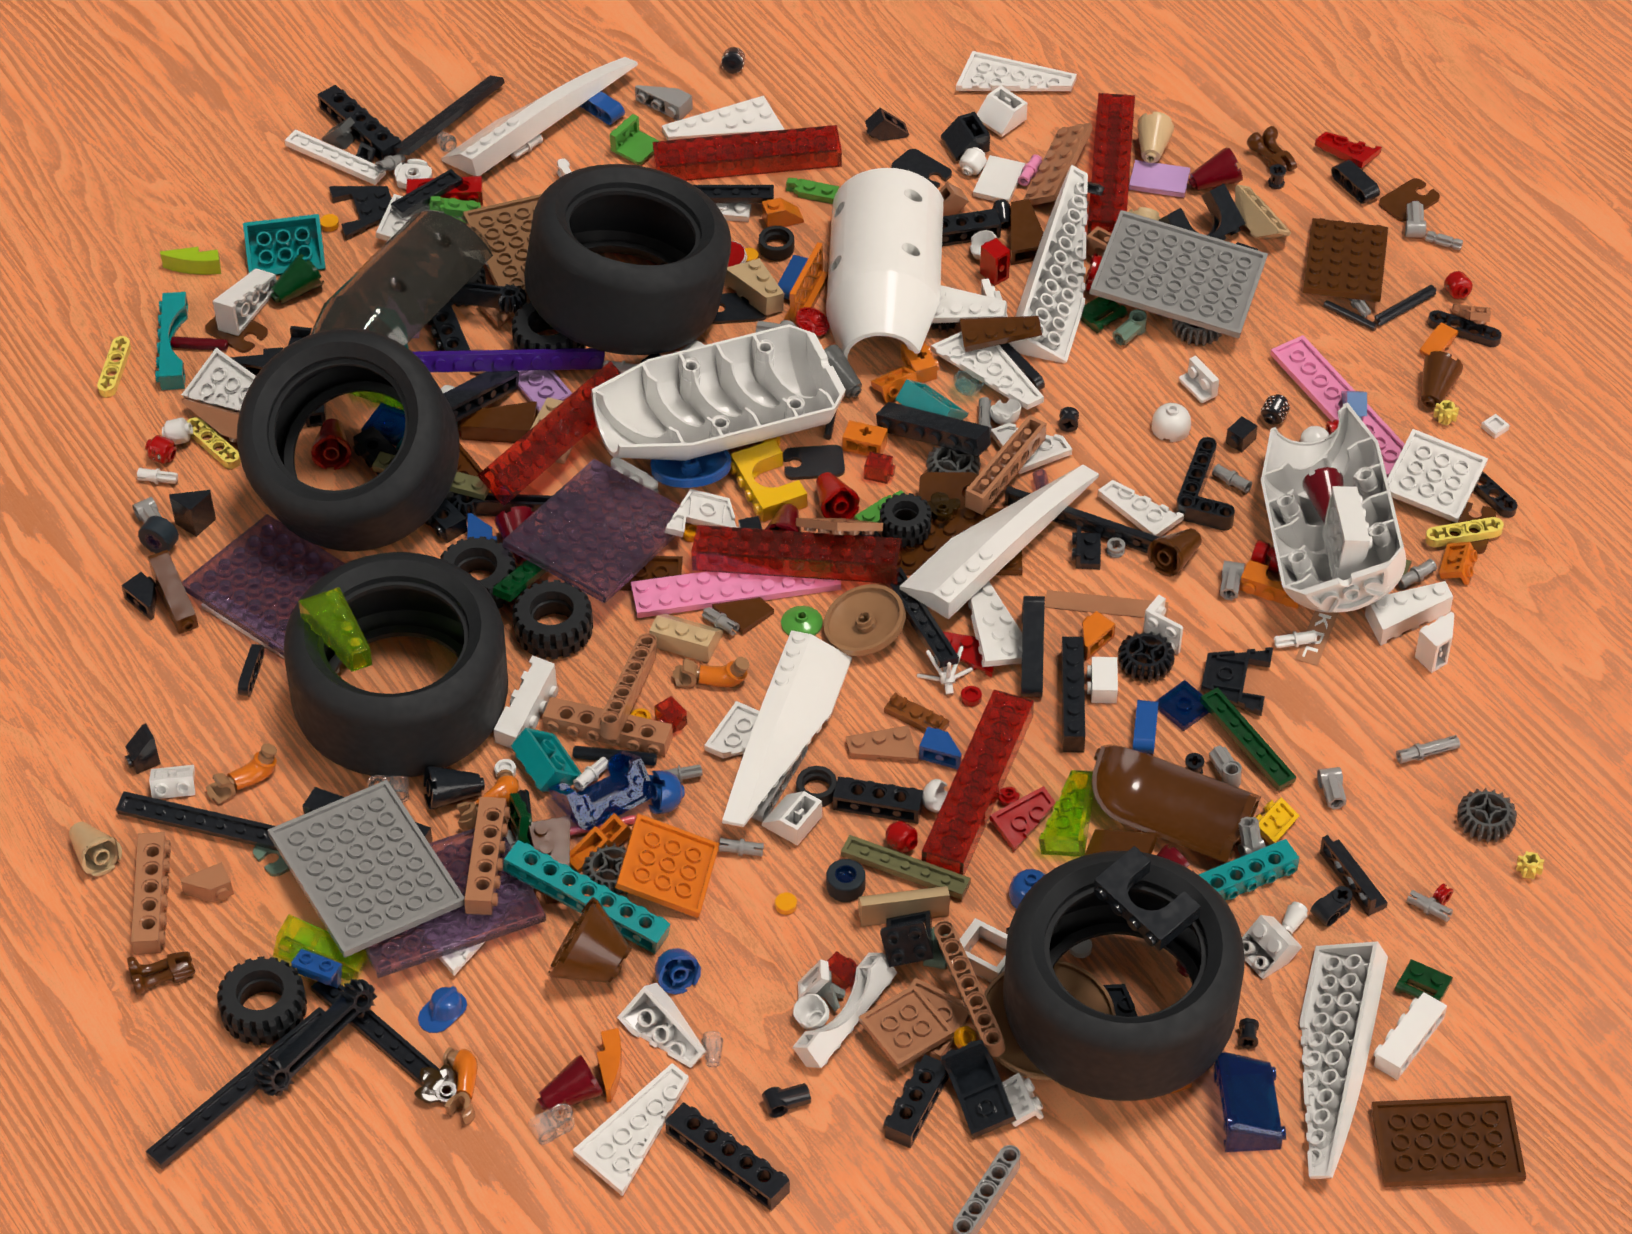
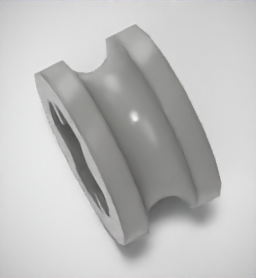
M1117 537L1109 539L1106 549L1107 554L1113 558L1123 556L1125 553V542Z

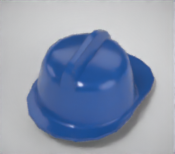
M454 986L437 989L432 994L431 1000L419 1012V1025L429 1033H438L446 1030L465 1012L467 1007L466 998L457 992Z

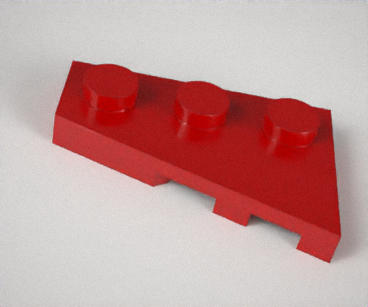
M1326 131L1315 140V146L1337 156L1339 159L1351 160L1361 169L1377 157L1382 150L1380 146H1375V148L1365 146V142H1350L1347 137Z
M943 632L956 653H958L959 647L963 646L959 661L968 664V667H972L973 670L977 668L984 671L985 675L992 678L994 666L982 667L981 661L983 658L982 654H979L978 648L980 645L976 637Z
M1043 786L991 814L989 820L1014 852L1055 807L1056 802Z

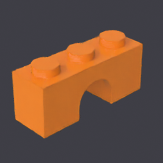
M1251 560L1248 561L1240 579V591L1284 604L1287 607L1299 608L1300 604L1288 596L1282 587L1281 581H1272L1267 577L1269 566Z

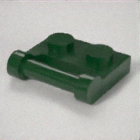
M1097 297L1084 305L1080 320L1093 331L1099 333L1106 325L1119 317L1123 318L1128 315V311L1125 306H1120L1115 301Z
M511 793L508 805L510 807V820H506V824L513 831L516 842L519 840L530 844L527 832L528 826H531L532 823L531 814L527 812L526 804L522 801L519 793Z
M1411 959L1403 975L1398 980L1395 991L1400 994L1404 992L1417 999L1426 991L1433 994L1430 995L1431 997L1441 1002L1452 983L1453 977Z

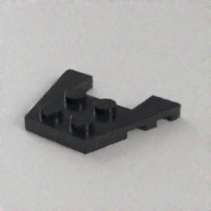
M388 186L329 187L333 203L353 199L360 219L341 224L346 241L352 239V235L358 232L360 234L366 232V228L374 224L376 226L380 225L392 199Z
M1268 647L1263 651L1247 649V652L1235 653V651L1208 653L1201 690L1208 693L1218 687L1233 705L1262 716L1265 696L1243 693L1248 664L1270 667L1273 648Z

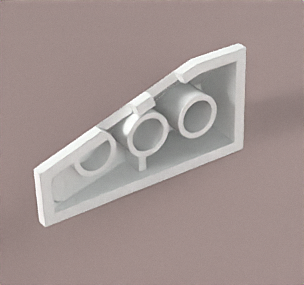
M658 983L644 986L617 1017L631 1034L645 1039L653 1047L664 1050L669 1056L690 1068L706 1053V1050L673 1000Z

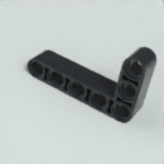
M1203 437L1197 445L1178 495L1176 513L1184 514L1183 521L1219 530H1229L1233 527L1234 507L1227 503L1201 497L1215 460L1217 442L1213 438Z
M1023 596L1021 697H1042L1045 596Z

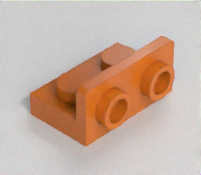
M902 366L872 380L871 385L873 389L882 393L884 402L888 403L895 401L906 379L917 382L918 380L915 371Z
M1471 542L1447 544L1439 570L1441 579L1461 577L1463 584L1469 585L1474 573V564L1478 559L1477 551L1473 549Z

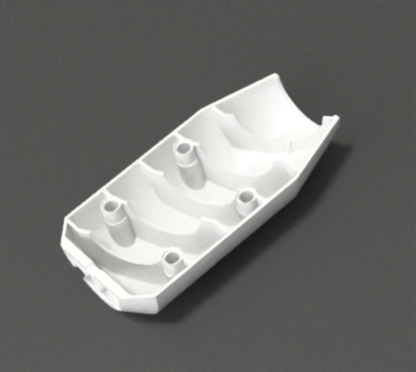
M878 168L864 171L848 179L838 189L834 197L826 316L836 345L841 348L847 360L848 353L853 345L862 339L872 336H889L899 339L905 343L908 350L914 351L915 354L920 353L939 306L944 199L939 190L929 180L911 171L897 168Z
M788 324L648 359L593 388L592 404L600 436L611 456L615 458L686 461L826 425L832 420L845 395L846 389L834 367L829 365L828 356L816 334Z
M1348 402L1343 404V407L1337 411L1339 418L1338 428L1323 439L1312 442L1292 441L1282 436L1276 427L1271 428L1261 477L1282 587L1288 596L1298 604L1311 610L1328 613L1361 609L1382 599L1398 584L1406 566V553L1378 440ZM1318 468H1336L1343 475V486L1357 487L1359 495H1362V509L1366 511L1365 521L1369 523L1368 534L1372 536V548L1368 549L1365 560L1351 573L1347 580L1332 579L1322 535L1324 522L1303 489V479L1307 474L1309 476L1315 474V470Z

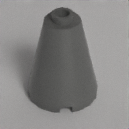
M836 344L825 348L824 351L828 356L829 365L834 367L846 389L844 396L847 398L857 397L862 391V383L841 348Z

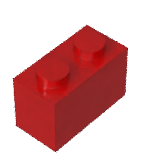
M997 238L981 245L980 274L986 279L989 278L993 286L1008 279L1010 250Z

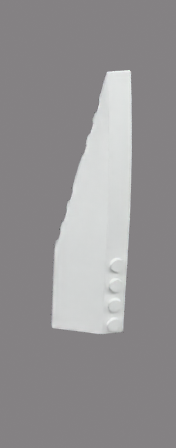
M623 57L593 69L530 104L495 120L443 156L441 160L470 175L480 176L636 67L638 63Z
M1073 165L1068 170L1049 217L1015 316H1039L1042 335L1009 343L1022 355L1064 364L1068 360L1085 305V298H1083V292L1085 291L1084 275L1086 274V267H1084V260L1086 259L1087 232H1085V226L1087 225V218H1085L1087 202H1085L1088 189V174Z
M1081 465L952 537L901 584L899 589L949 619L1099 477V473L1085 465Z
M791 630L747 743L722 823L744 827L757 811L761 801L764 802L768 797L769 791L779 783L780 777L784 776L799 758L803 748L810 744L814 734L818 733L822 728V724L829 720L852 657L812 634Z
M1378 941L1315 947L1300 1017V1028L1302 1030L1301 1045L1303 1047L1302 1063L1304 1065V1104L1307 1110L1305 1121L1308 1127L1306 1138L1309 1143V1150L1307 1151L1308 1171L1310 1179L1333 1178L1353 1119L1367 1064L1388 960L1387 954Z

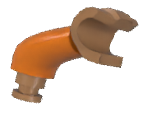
M738 657L735 661H730L724 666L700 665L698 669V665L694 661L685 658L683 665L675 667L672 678L675 680L677 687L684 689L694 687L696 679H698L700 684L716 687H734L743 682L747 677V669L750 665L746 658Z
M263 744L261 751L256 752L248 764L227 773V776L224 773L214 774L213 779L215 782L206 786L208 796L219 804H224L235 796V790L254 785L270 776L277 764L275 758L277 753L276 747L272 744Z
M501 770L497 774L495 785L481 797L506 798L507 803L509 802L510 794L517 793L519 790L518 780L510 770ZM479 799L475 801L476 804L474 802L457 804L461 815L458 825L466 833L475 831Z
M449 1047L444 1053L443 1062L445 1064L450 1063L453 1066L454 1072L457 1073L456 1095L446 1102L445 1109L447 1114L452 1116L457 1109L463 1108L461 1114L464 1123L468 1125L475 1118V1110L471 1100L477 1077V1059L467 1049L458 1051Z

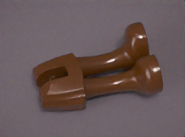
M1274 126L1268 127L1262 136L1258 132L1249 136L1247 140L1248 147L1264 156L1269 161V168L1275 164L1283 165L1286 168V172L1297 168L1296 161L1290 152L1282 150L1276 143L1278 130Z
M190 952L168 954L167 958L146 965L139 964L135 957L127 958L136 995L143 994L146 989L173 979L174 983L181 982L195 973ZM164 971V972H162V973H159V974H156V975H153V976H149V975H151V974Z

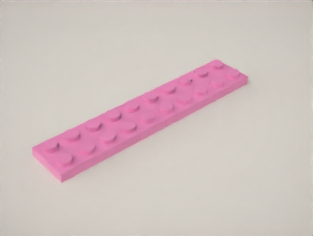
M1304 335L1271 349L1270 355L1332 422L1335 419L1339 421L1337 411L1343 407L1341 391L1355 390ZM1367 404V416H1362V421L1378 440L1388 478L1405 443Z
M834 554L633 581L631 582V589L637 618L700 610L708 607L712 608V604L758 597L763 600L836 591L841 590V581Z

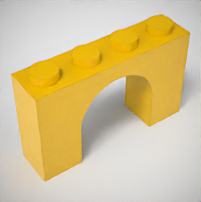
M775 439L730 454V472L736 475L737 483L740 488L744 489L747 501L752 502L755 514L759 515L763 522L771 520L784 504H792L798 510L808 507L807 492L800 480L779 487H765L755 481V478L760 474L783 466V452Z

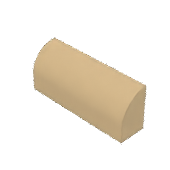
M947 886L858 897L861 927L886 924L887 918L930 910L932 918L949 916L950 894Z

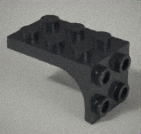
M930 910L886 919V927L880 930V935L889 967L934 959Z
M982 1040L971 1041L966 1046L957 1050H950L940 1057L941 1063L954 1086L973 1138L1016 1121L994 1059Z

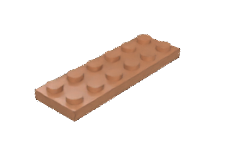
M1090 123L1062 127L1057 131L1024 199H1030L1032 205L1056 201L1070 166H1075L1093 130Z

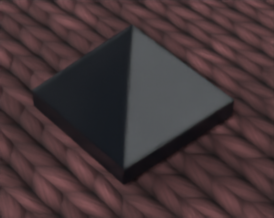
M361 142L356 156L372 163L377 149Z

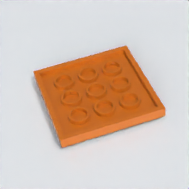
M638 813L633 824L615 888L698 918L720 843Z

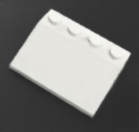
M1332 486L1322 533L1332 579L1347 580L1351 573L1365 560L1368 549L1372 548V536L1368 534L1369 523L1365 521L1366 511L1362 509V495H1359L1357 487Z

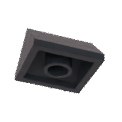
M210 490L169 494L175 524L197 537L216 520Z

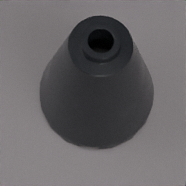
M429 766L424 769L423 787H426L427 794H424L428 809H436L478 796L485 788L484 778H480L478 773Z

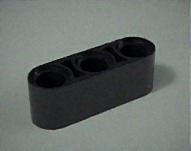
M1346 160L1332 167L1331 173L1335 181L1361 204L1380 195L1377 183L1351 160Z

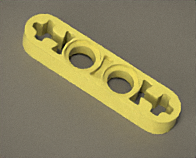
M125 336L116 337L112 341L97 385L99 394L102 397H112L117 392L131 351L130 340ZM114 358H122L118 362L112 361ZM109 372H117L113 376L107 375Z
M197 417L187 420L193 427L191 438L224 467L235 469L240 465L239 452L208 424ZM207 435L212 436V438L209 440L202 439L204 436ZM218 446L224 447V449L220 451L214 450Z
M1490 517L1431 527L1426 532L1425 541L1431 547L1447 546L1449 543L1496 538L1502 534L1504 524L1501 519ZM1476 528L1480 532L1472 533L1469 529ZM1455 531L1458 532L1460 535L1452 536L1450 535V532Z

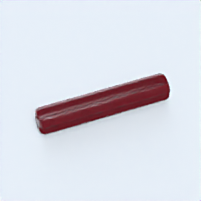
M173 336L170 341L172 348L215 350L218 348L220 351L228 349V340Z

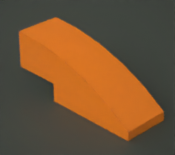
M613 813L600 828L594 826L570 851L569 862L577 871L581 872L585 857H590V851L597 852V847L603 849L605 844L608 847H612L615 843L618 847L630 836L632 829L618 815Z
M619 1028L601 1031L603 1051L596 1052L597 1064L607 1103L612 1102L621 1077L622 1049Z

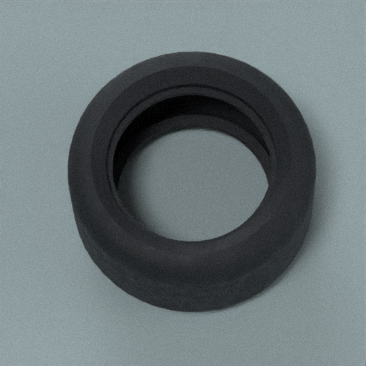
M604 164L581 168L560 177L542 193L533 213L524 271L526 292L531 304L547 324L565 337L584 346L623 355H651L669 352L681 348L701 336L710 327L717 315L731 253L730 229L718 206L700 189L679 177L648 167L626 164ZM596 253L627 254L652 261L659 265L624 263Z
M352 328L326 330L308 335L285 347L256 375L248 388L239 412L237 424L238 452L243 470L252 488L279 521L300 538L324 548L350 552L366 551L387 546L405 538L421 527L437 511L452 486L458 468L460 443L458 426L450 403L428 368L411 350L399 342L373 331ZM363 391L389 396L403 405L405 432L402 444L392 462L378 476L360 486L336 491L314 488L298 480L294 462L296 443L307 420L322 405L338 396Z
M409 552L380 553L358 558L333 569L315 582L299 599L289 617L284 638V659L295 718L301 731L312 746L323 756L346 769L374 777L406 778L424 775V769L429 766L446 768L476 750L492 733L504 710L508 694V671L504 625L500 612L488 590L471 574L452 563L433 556ZM411 636L429 639L443 645L458 657L451 670L439 680L426 687L404 693L382 694L365 691L349 684L336 674L343 661L354 651L371 642L390 637Z
M1128 851L1099 852L1078 857L1054 868L1038 880L1023 897L1013 916L1007 935L1003 987L1004 1007L1013 1036L1022 1051L1038 1069L1054 1081L1073 1091L1105 1100L1137 1101L1169 1094L1192 1083L1214 1064L1224 1050L1234 1029L1245 965L1243 940L1238 923L1228 904L1206 880L1181 864L1157 855L1143 853L1151 860L1150 872L1128 892L1130 900L1137 907L1149 911L1162 909L1183 891L1201 906L1200 917L1164 947L1184 967L1191 980L1192 987L1179 1001L1170 1007L1153 1014L1137 1017L1105 1014L1079 1002L1063 987L1053 969L1058 960L1068 950L1083 941L1105 935H1129L1144 939L1141 933L1132 930L1121 915H1116L1112 911L1111 906L1105 900H1100L1094 893V879Z

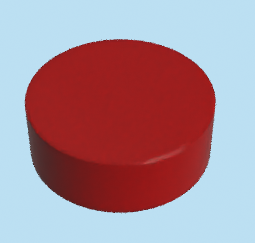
M967 686L962 689L961 702L964 705L974 707L981 703L982 692L978 687Z

